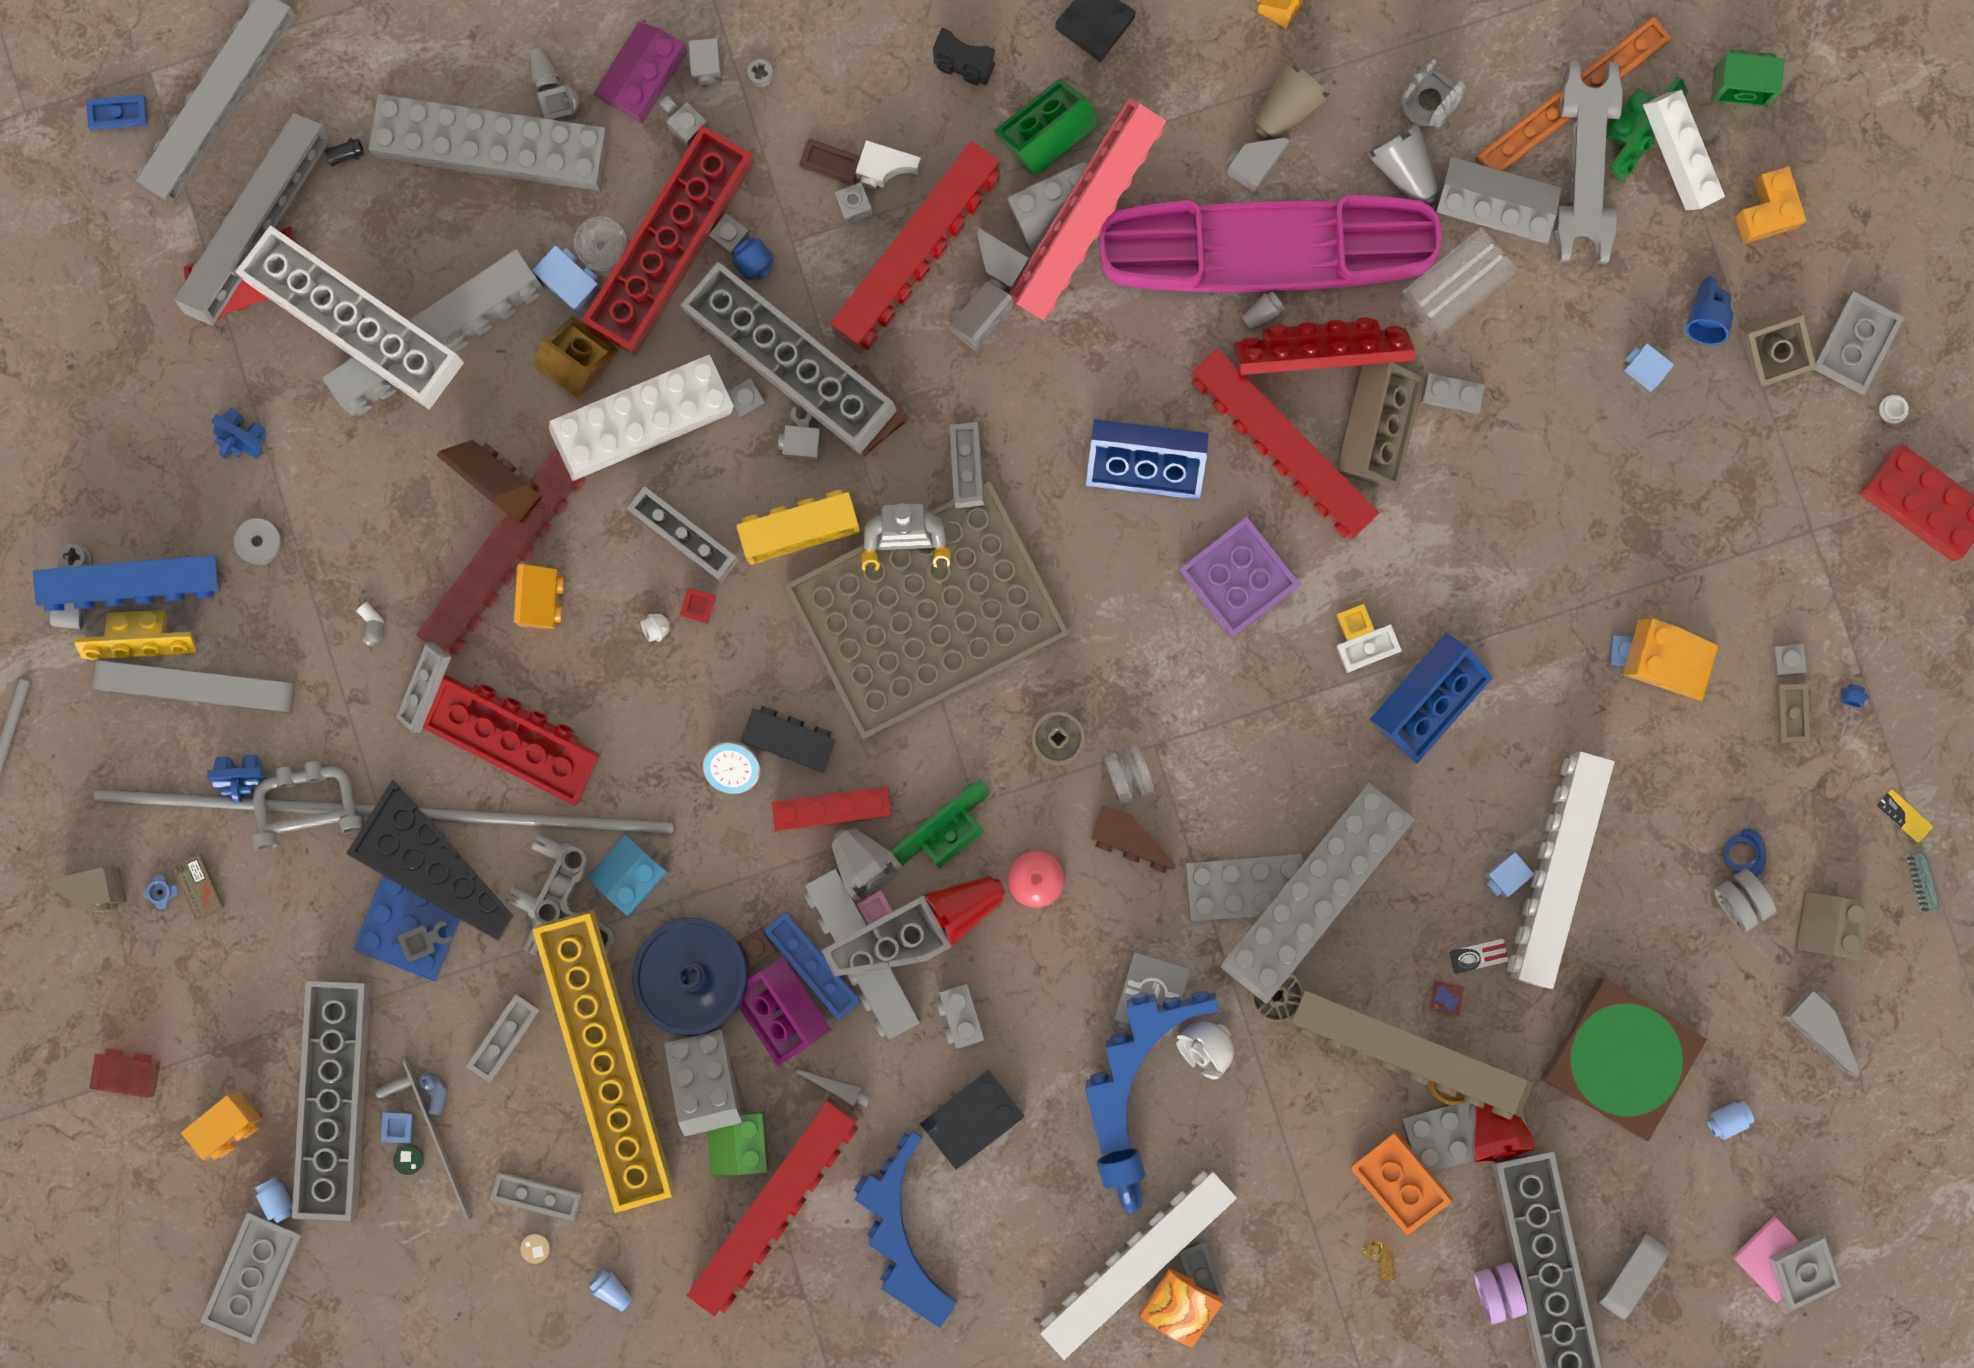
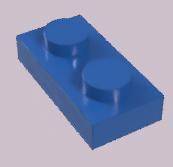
M144 95L86 100L88 128L91 131L148 126L147 99Z

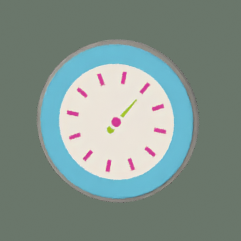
M724 741L712 746L705 754L702 764L703 774L708 783L718 791L727 794H741L750 790L757 783L761 770L756 754L746 745L735 741Z

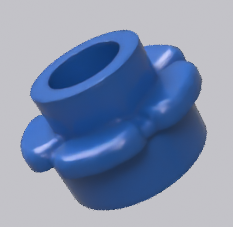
M1849 684L1847 688L1841 689L1842 697L1840 701L1848 706L1863 708L1865 700H1869V696L1864 694L1865 688Z

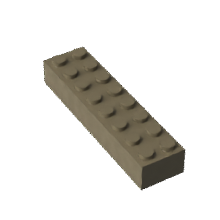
M1304 991L1292 1024L1299 1027L1297 1032L1317 1041L1320 1036L1326 1038L1325 1044L1344 1052L1347 1047L1354 1049L1352 1055L1371 1063H1373L1374 1058L1381 1060L1379 1066L1398 1074L1401 1073L1402 1069L1409 1072L1408 1078L1424 1085H1428L1429 1080L1437 1083L1435 1089L1455 1097L1456 1093L1460 1092L1465 1095L1464 1101L1481 1108L1484 1107L1485 1103L1493 1106L1491 1112L1510 1120L1513 1115L1521 1116L1533 1086L1531 1082L1308 991Z

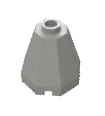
M844 827L833 836L835 840L831 846L846 891L855 902L862 900L859 894L864 893L866 897H869L876 893L895 877V874L892 872L894 868L898 871L902 868V865L890 851L855 827L850 829Z

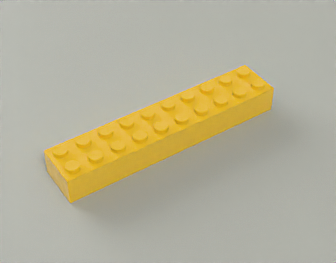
M594 909L537 925L533 929L534 937L614 1212L617 1213L673 1196L675 1188Z

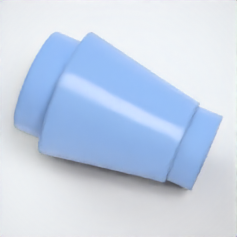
M605 1269L601 1270L588 1286L593 1291L592 1294L619 1309L621 1312L633 1300L612 1271L608 1273Z

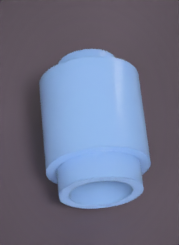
M1744 1101L1739 1103L1733 1102L1711 1113L1710 1121L1707 1124L1714 1137L1720 1136L1722 1140H1726L1748 1129L1749 1124L1754 1122V1117Z
M277 1177L255 1188L258 1193L256 1198L268 1221L274 1219L278 1223L292 1215L290 1209H292L293 1201L283 1182L279 1183Z

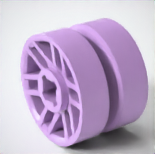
M1511 1262L1495 1266L1496 1279L1489 1268L1474 1273L1478 1295L1490 1325L1506 1321L1505 1308L1512 1319L1527 1315L1523 1291Z

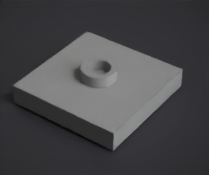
M1821 1232L1769 1256L1784 1304L1790 1311L1842 1287L1826 1237Z

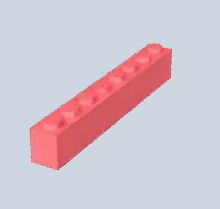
M1130 98L1127 100L1011 289L1009 295L1013 297L1014 303L1042 320L1054 310L1056 300L1061 291L1068 287L1071 275L1077 265L1084 261L1087 249L1092 241L1096 240L1100 235L1106 218L1115 211L1117 201L1122 192L1131 185L1132 176L1138 166L1145 162L1151 145L1161 136L1163 126L1166 123L1165 119Z

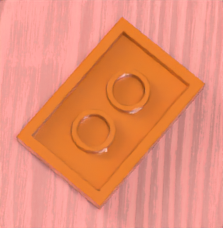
M1396 1130L1350 1166L1353 1173L1407 1236L1453 1200V1197Z

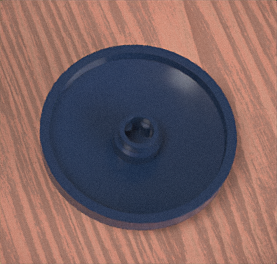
M700 918L677 919L656 929L640 947L632 972L633 992L645 1016L661 1029L684 1036H697L709 1033L729 1021L744 1000L749 979L746 956L735 937L720 925Z

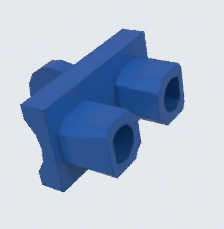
M230 408L222 417L218 414L214 416L211 421L214 424L213 433L217 435L215 443L221 446L220 456L226 459L233 453L241 457L243 452L256 459L262 453L261 444L266 436V429L263 426L253 422L247 431L239 428L244 421L243 416L233 408Z
M245 755L242 757V768H233V760L229 757H216L213 770H208L207 779L212 781L213 788L221 789L222 795H231L234 803H241L243 794H251L252 787H256L262 780L267 779L262 771L261 761L257 755Z

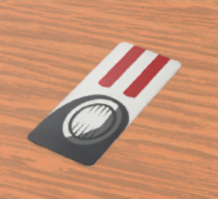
M1503 939L1449 952L1455 974L1508 962L1509 960Z

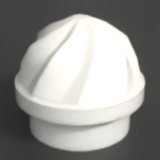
M649 614L646 619L641 620V628L649 642L654 640L659 642L669 633L670 622L662 614Z

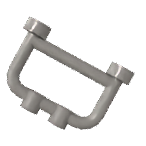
M321 761L307 762L304 764L305 771L293 773V767L277 768L275 770L276 776L262 780L253 792V805L258 833L252 837L254 850H269L277 847V833L339 822L341 833L360 832L364 826L363 817L356 816L349 775L343 769L336 766L322 767ZM326 778H336L339 781L343 809L268 823L265 805V794L268 790L290 788L295 786V784L305 782L316 783Z

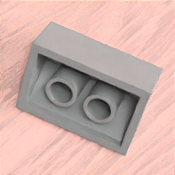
M1086 161L1007 197V206L1031 256L1086 169Z

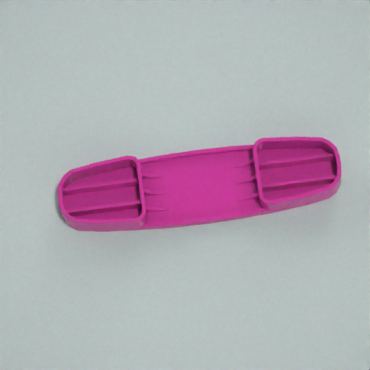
M1347 195L1341 198L1340 201H1263L1198 206L1193 201L1182 200L1118 210L1108 216L1102 225L1099 237V261L1102 272L1110 281L1120 286L1143 289L1232 293L1349 287L1396 281L1425 274L1433 267L1440 252L1442 241L1441 224L1437 213L1428 204L1418 200L1395 197Z

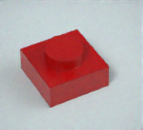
M688 587L679 615L708 624L716 596Z

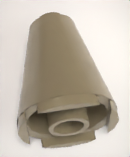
M1290 59L1284 63L1254 120L1258 125L1254 130L1265 140H1268L1270 137L1278 139L1331 97V94L1325 92L1326 89L1303 69L1299 70L1295 66L1296 63Z

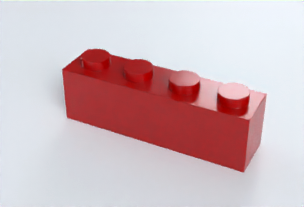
M888 786L771 802L774 827L777 832L892 817Z

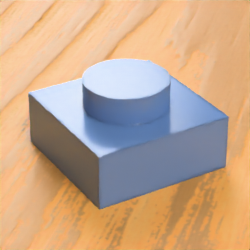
M1611 636L1609 665L1625 666L1633 637Z
M383 1112L381 1142L412 1143L414 1113Z

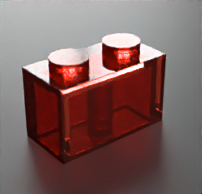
M106 1048L105 1053H95L89 1089L146 1098L155 1096L161 1061L152 1060V1055L135 1052L134 1057L123 1056L124 1050Z

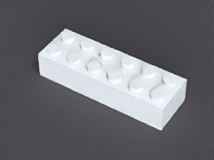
M709 354L553 419L549 422V431L570 477L574 481L731 415L734 406Z

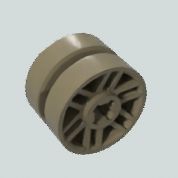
M1059 711L1048 713L1041 717L1034 726L1031 738L1032 748L1036 756L1048 765H1068L1077 759L1084 747L1085 733L1083 727L1071 714ZM1056 734H1060L1064 738L1063 742L1059 745L1052 740Z
M1292 973L1279 988L1280 1000L1274 1001L1271 998L1267 1004L1248 990V1000L1252 1010L1260 1018L1270 1022L1280 1023L1292 1019L1304 994L1300 980Z

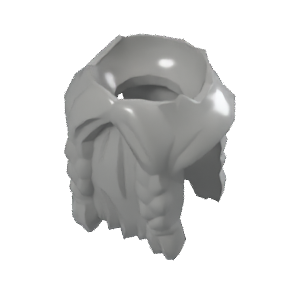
M1434 58L1421 66L1420 70H1417L1408 79V84L1402 92L1401 107L1406 118L1412 124L1418 123L1422 127L1434 126L1437 128L1443 126L1446 116L1456 109L1466 87L1462 79L1455 86L1449 78L1433 71L1438 62ZM1433 89L1440 95L1441 103L1435 110H1426L1419 104L1418 96L1423 90Z

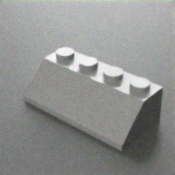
M1450 157L1434 211L1440 215L1547 244L1556 219L1562 188Z

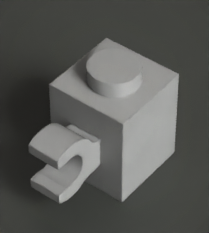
M668 96L659 102L660 108L671 117L667 121L669 130L687 148L702 125L710 129L707 121L688 102L681 108Z
M793 407L790 415L793 423L797 426L785 425L784 433H779L778 450H783V457L787 459L819 461L821 431L819 428H810L813 416L807 412L805 419H798L796 417L797 408Z

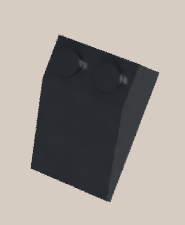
M987 1069L922 1121L920 1125L955 1170H957L1022 1120L1025 1115L991 1071Z

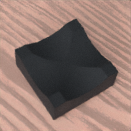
M1074 0L1056 21L1055 29L1099 62H1102L1134 20L1136 11L1119 0Z
M941 28L933 46L934 64L937 65V69L950 75L953 72L964 76L963 79L973 85L978 86L979 83L987 85L995 67V62H993L995 49L988 46L965 44L957 39L950 30Z

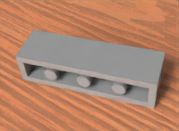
M645 486L627 507V510L721 583L739 561L733 553Z

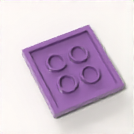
M1248 517L1241 520L1178 570L1231 639L1301 585Z

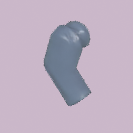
M434 1073L424 1074L421 1076L419 1084L431 1097L428 1113L442 1116L448 1094L447 1087L440 1077Z

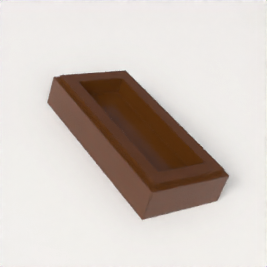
M808 139L799 167L852 186L856 180L855 172L860 156Z

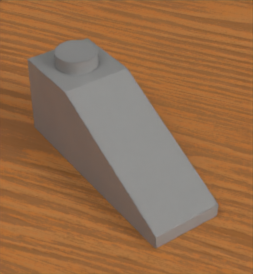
M1805 990L1783 1017L1849 1076L1857 1077L1860 1070L1837 1013L1829 1005L1831 1000L1819 990L1816 992Z

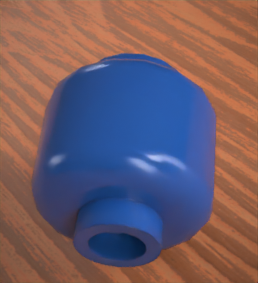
M748 236L732 249L734 254L731 261L745 279L749 280L757 277L761 280L773 270L770 265L774 260V255L760 238L751 239Z

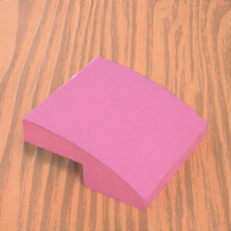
M1773 1216L1732 1258L1749 1277L1755 1280L1770 1299L1777 1303L1782 1299V1295L1769 1256L1799 1243V1240Z

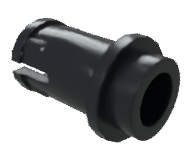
M351 137L346 143L326 148L325 153L329 164L335 166L355 158L359 160L360 156L364 155V149L358 138L353 139Z

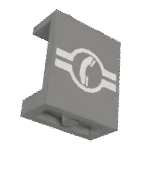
M1133 952L1118 1008L1113 1018L1119 1021L1118 1027L1132 1031L1126 1005L1127 1000H1131V996L1143 992H1147L1149 995L1156 994L1158 1005L1163 1004V1001L1168 998L1179 997L1182 1000L1190 972L1189 968ZM1173 1028L1164 1035L1171 1037Z

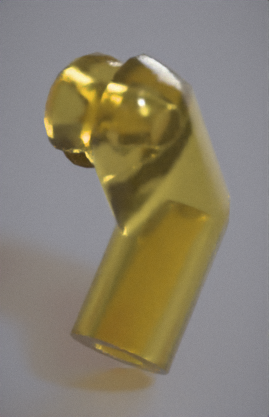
M1367 1242L1363 1246V1254L1366 1258H1372L1379 1264L1380 1280H1395L1392 1252L1381 1242Z

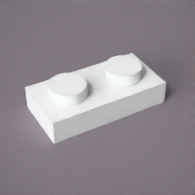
M1391 624L1336 646L1346 673L1402 651Z

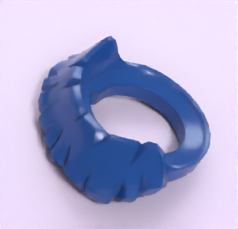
M1750 828L1748 830L1743 829L1741 834L1730 838L1725 844L1723 856L1726 864L1732 870L1740 872L1746 868L1757 877L1765 869L1766 853L1764 852L1765 844L1762 842V837L1758 835L1759 833L1756 830H1751ZM1745 842L1755 847L1756 858L1747 865H1736L1729 857V850L1733 844Z

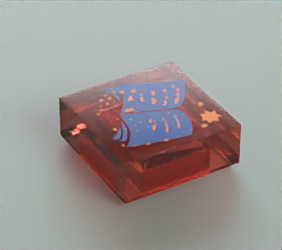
M1434 981L1429 1009L1459 1015L1464 987Z

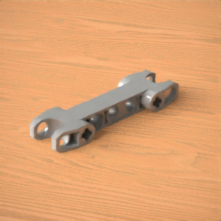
M1570 60L1567 64L1564 83L1560 91V116L1574 117L1570 206H1558L1554 223V237L1559 262L1570 260L1573 241L1579 236L1588 237L1594 242L1597 264H1606L1610 259L1611 248L1616 235L1617 211L1616 208H1603L1607 119H1619L1622 110L1623 89L1620 82L1618 62H1609L1606 65L1603 85L1599 88H1591L1583 83L1580 76L1579 61Z

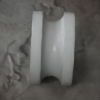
M764 59L752 61L747 69L749 81L755 87H767L773 80L772 66ZM758 67H764L767 76L765 78L762 76V79H756V74L753 71L755 69L759 71Z

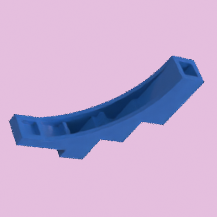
M1199 991L1192 994V998L1180 1000L1179 997L1168 998L1161 1005L1157 1003L1156 994L1149 995L1147 992L1131 996V1000H1127L1126 1008L1133 1034L1128 1035L1127 1032L1112 1035L1111 1039L1106 1040V1051L1112 1074L1107 1075L1106 1072L1093 1074L1090 1076V1079L1086 1080L1085 1084L1102 1155L1130 1149L1131 1140L1126 1112L1127 1100L1132 1081L1144 1057L1164 1034L1190 1017L1219 1011L1216 992L1209 994V991Z
M913 1130L910 1135L907 1133L903 1134L896 1145V1148L900 1150L894 1160L888 1158L879 1171L884 1175L882 1179L873 1173L868 1178L861 1177L853 1190L858 1193L854 1200L883 1219L881 1223L876 1220L867 1233L871 1237L868 1245L896 1263L894 1267L889 1264L881 1276L880 1280L884 1282L881 1289L941 1328L956 1305L957 1300L941 1289L922 1268L911 1249L902 1219L901 1188L906 1163L923 1138L921 1134Z

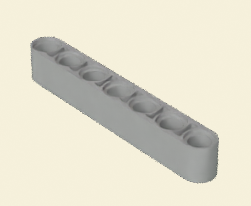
M107 661L95 662L92 690L285 713L291 712L294 684L287 682Z

